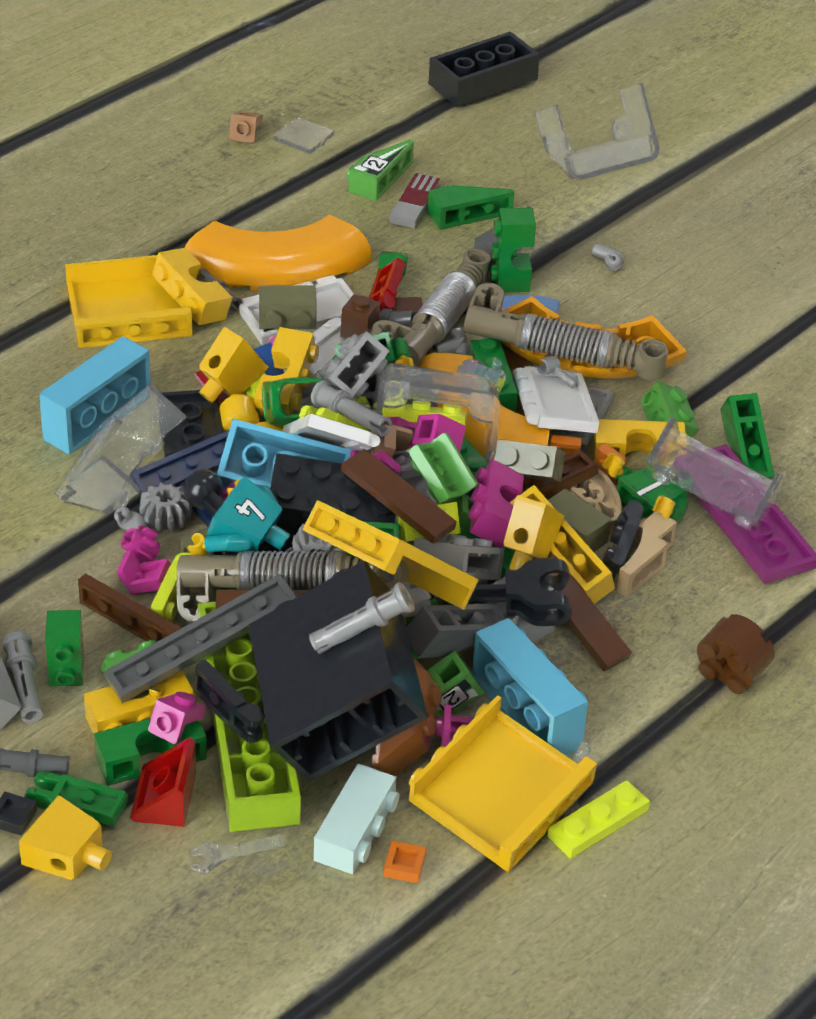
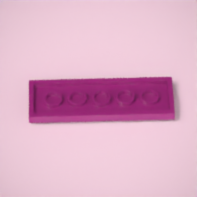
M727 444L674 458L673 469L677 474L685 471L692 478V487L689 488L764 584L816 569L815 551Z

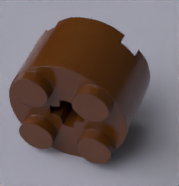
M731 614L729 618L724 616L697 646V655L701 663L698 667L699 671L705 678L710 680L717 678L726 683L733 693L741 694L755 682L773 661L775 656L773 644L770 639L767 643L760 635L763 630L752 620L738 614Z

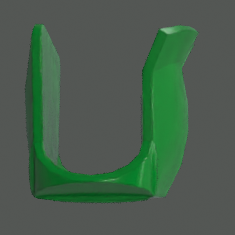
M295 377L263 382L262 403L265 420L269 424L283 429L284 425L298 420L300 414H286L283 411L280 402L282 388L287 384L315 383L324 379Z

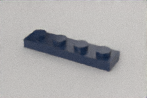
M230 430L130 472V479L140 496L148 491L149 486L158 487L160 482L163 485H169L173 482L175 487H179L178 485L184 483L187 477L196 470L208 469L213 472L218 471Z

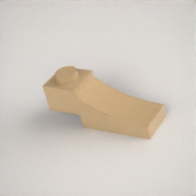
M654 512L647 519L644 518L640 521L636 531L635 549L637 550L628 562L619 569L617 593L627 598L665 566L667 550L674 545L677 525L675 520L671 518L665 519L663 514Z

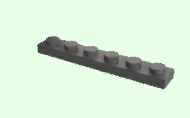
M278 574L104 671L105 678L120 701L124 703L249 633L248 624L272 612L282 602L297 597L283 577Z

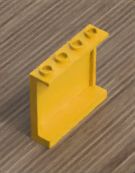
M158 255L65 264L66 285L78 348L110 345L122 336L133 342L192 336V313L190 307H181L152 276Z
M318 500L302 529L394 576L403 559L409 571L406 579L407 582L463 610L479 579L403 540Z
M497 695L489 704L484 703L480 706L474 719L468 725L463 724L458 728L453 736V740L446 747L440 746L435 751L431 762L424 769L420 767L412 774L409 780V801L509 873L544 836L548 828L554 825L593 784L597 763L587 756L578 764L500 711L502 697Z

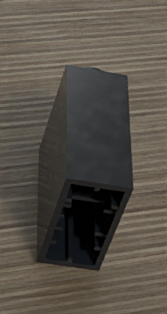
M364 560L351 568H345L336 572L326 582L295 599L282 602L272 612L248 624L270 746L308 782L428 718L402 613L389 619L388 625L384 627L375 625L360 634L333 646L322 654H318L310 642L309 634L322 629L336 620L359 610L366 605V601L370 597L375 596L378 598L391 591Z

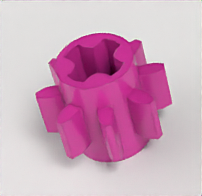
M139 525L138 529L130 528L127 530L120 544L121 548L126 552L133 551L140 563L153 561L160 551V543L155 540L158 533L142 525Z

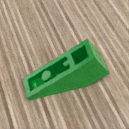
M457 185L428 190L427 213L440 230L499 217V208H513L514 191L513 189Z
M758 394L728 396L720 411L725 436L731 450L756 480L773 479L775 475Z

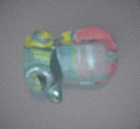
M468 358L458 366L456 371V379L459 385L476 391L475 393L479 397L490 395L496 398L506 380L505 372L502 370V363L498 358H493L492 367H487L476 359Z

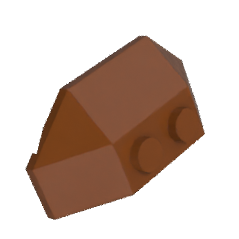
M415 658L414 662L428 718L375 746V753L372 755L371 764L378 771L393 776L400 774L429 750L431 736L435 734L436 730L435 715L437 706L441 704L442 699L440 687L436 685L429 673Z

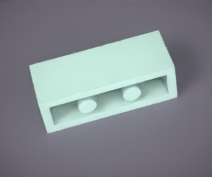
M357 764L314 837V861L352 875L360 862H366L371 851L373 838L380 837L385 826L386 815L388 812L393 813L397 807L400 794L396 792V776Z

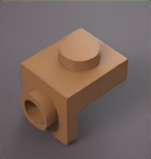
M384 423V426L390 428V431L383 437L379 436L380 443L378 446L371 448V454L373 455L382 450L392 458L395 451L408 449L413 438V430L396 425L388 426Z

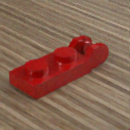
M397 257L381 268L377 273L369 299L380 302L379 311L383 309L393 310L396 305L394 298L398 293L396 290L403 279L402 273L406 265L400 257Z

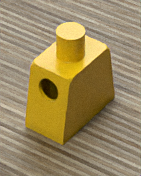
M224 327L199 365V369L209 379L199 393L211 403L216 400L221 392L229 396L243 394L269 367L244 338Z
M517 495L503 542L504 547L514 552L509 570H517L532 559L548 558L565 516L545 503Z
M59 795L19 840L22 865L70 880L76 879L87 865L101 871L105 870L111 861L112 852L102 847V828L100 823Z

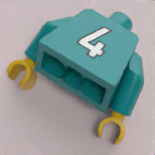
M245 476L237 479L234 482L235 488H227L228 497L213 516L206 533L208 536L204 538L201 533H195L191 539L194 545H188L187 547L190 554L207 555L208 552L252 550L257 552L264 541L281 551L291 534L276 526L283 509L278 504L271 489L266 485L254 484Z

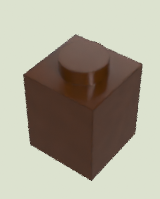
M353 294L342 308L340 337L347 339L348 337L351 338L354 334L359 336L366 331L371 335L373 324L379 318L380 302L371 300L366 296Z

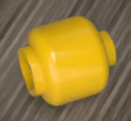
M233 394L220 405L219 412L224 432L230 430L233 419L251 424L261 422L258 409L255 407L254 399L251 396Z

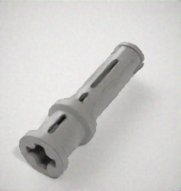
M326 380L318 382L311 392V402L313 405L325 407L375 432L378 436L383 437L389 433L390 428L382 424L385 423L388 426H392L390 418L384 417L352 400L349 392L333 388L330 382Z
M399 582L394 585L393 590L378 598L375 596L370 597L366 601V605L359 610L309 634L310 642L315 651L317 650L318 654H322L333 646L360 634L375 625L384 627L388 625L389 619L405 611L407 613L413 612L415 610L413 600L406 587Z
M23 631L7 634L2 641L3 650L8 654L6 667L8 672L14 676L16 693L22 706L20 709L21 718L26 723H33L42 718L43 712L40 707L33 673L37 663L35 656L31 654L30 650L32 638ZM15 641H17L18 648L14 645Z

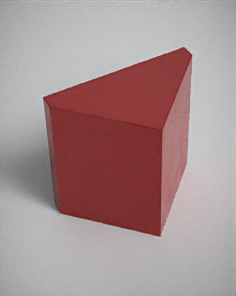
M191 737L142 766L130 819L134 822L185 826L196 777L195 741Z

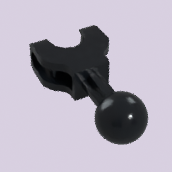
M200 469L192 472L185 480L183 490L186 500L195 508L208 509L213 518L224 503L222 498L224 486L221 478L211 470ZM264 541L258 551L279 552L280 550ZM229 551L210 552V555L238 554V552Z
M532 559L517 570L505 571L506 584L476 585L467 604L506 602V616H519L529 624L540 627L563 625L571 618V602L565 594L554 591L563 590L567 586L570 578L569 567L561 559ZM550 573H558V575H554V576L548 575V574H550ZM435 596L438 605H453ZM549 609H560V610H559V611H551V610H549Z

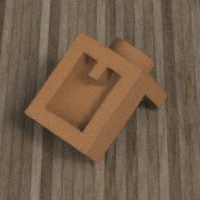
M243 111L231 114L230 140L255 142L256 129L262 125L263 114Z

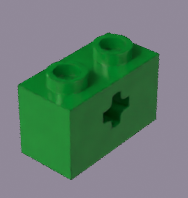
M48 610L45 646L49 686H83L85 656L81 610Z

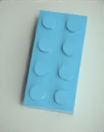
M122 336L40 392L43 440L70 455L150 398L149 350Z
M233 419L217 475L221 478L224 488L231 483L234 484L237 479H241L243 476L247 477L254 484L266 485L270 488L276 453L343 463L350 458V452L353 450Z
M510 618L475 632L472 673L492 701L497 695L502 697L500 711L567 756L581 749L588 701L583 692L577 690L567 680L564 672L557 669L547 659L544 651L537 648L528 639L525 631L522 628H518Z

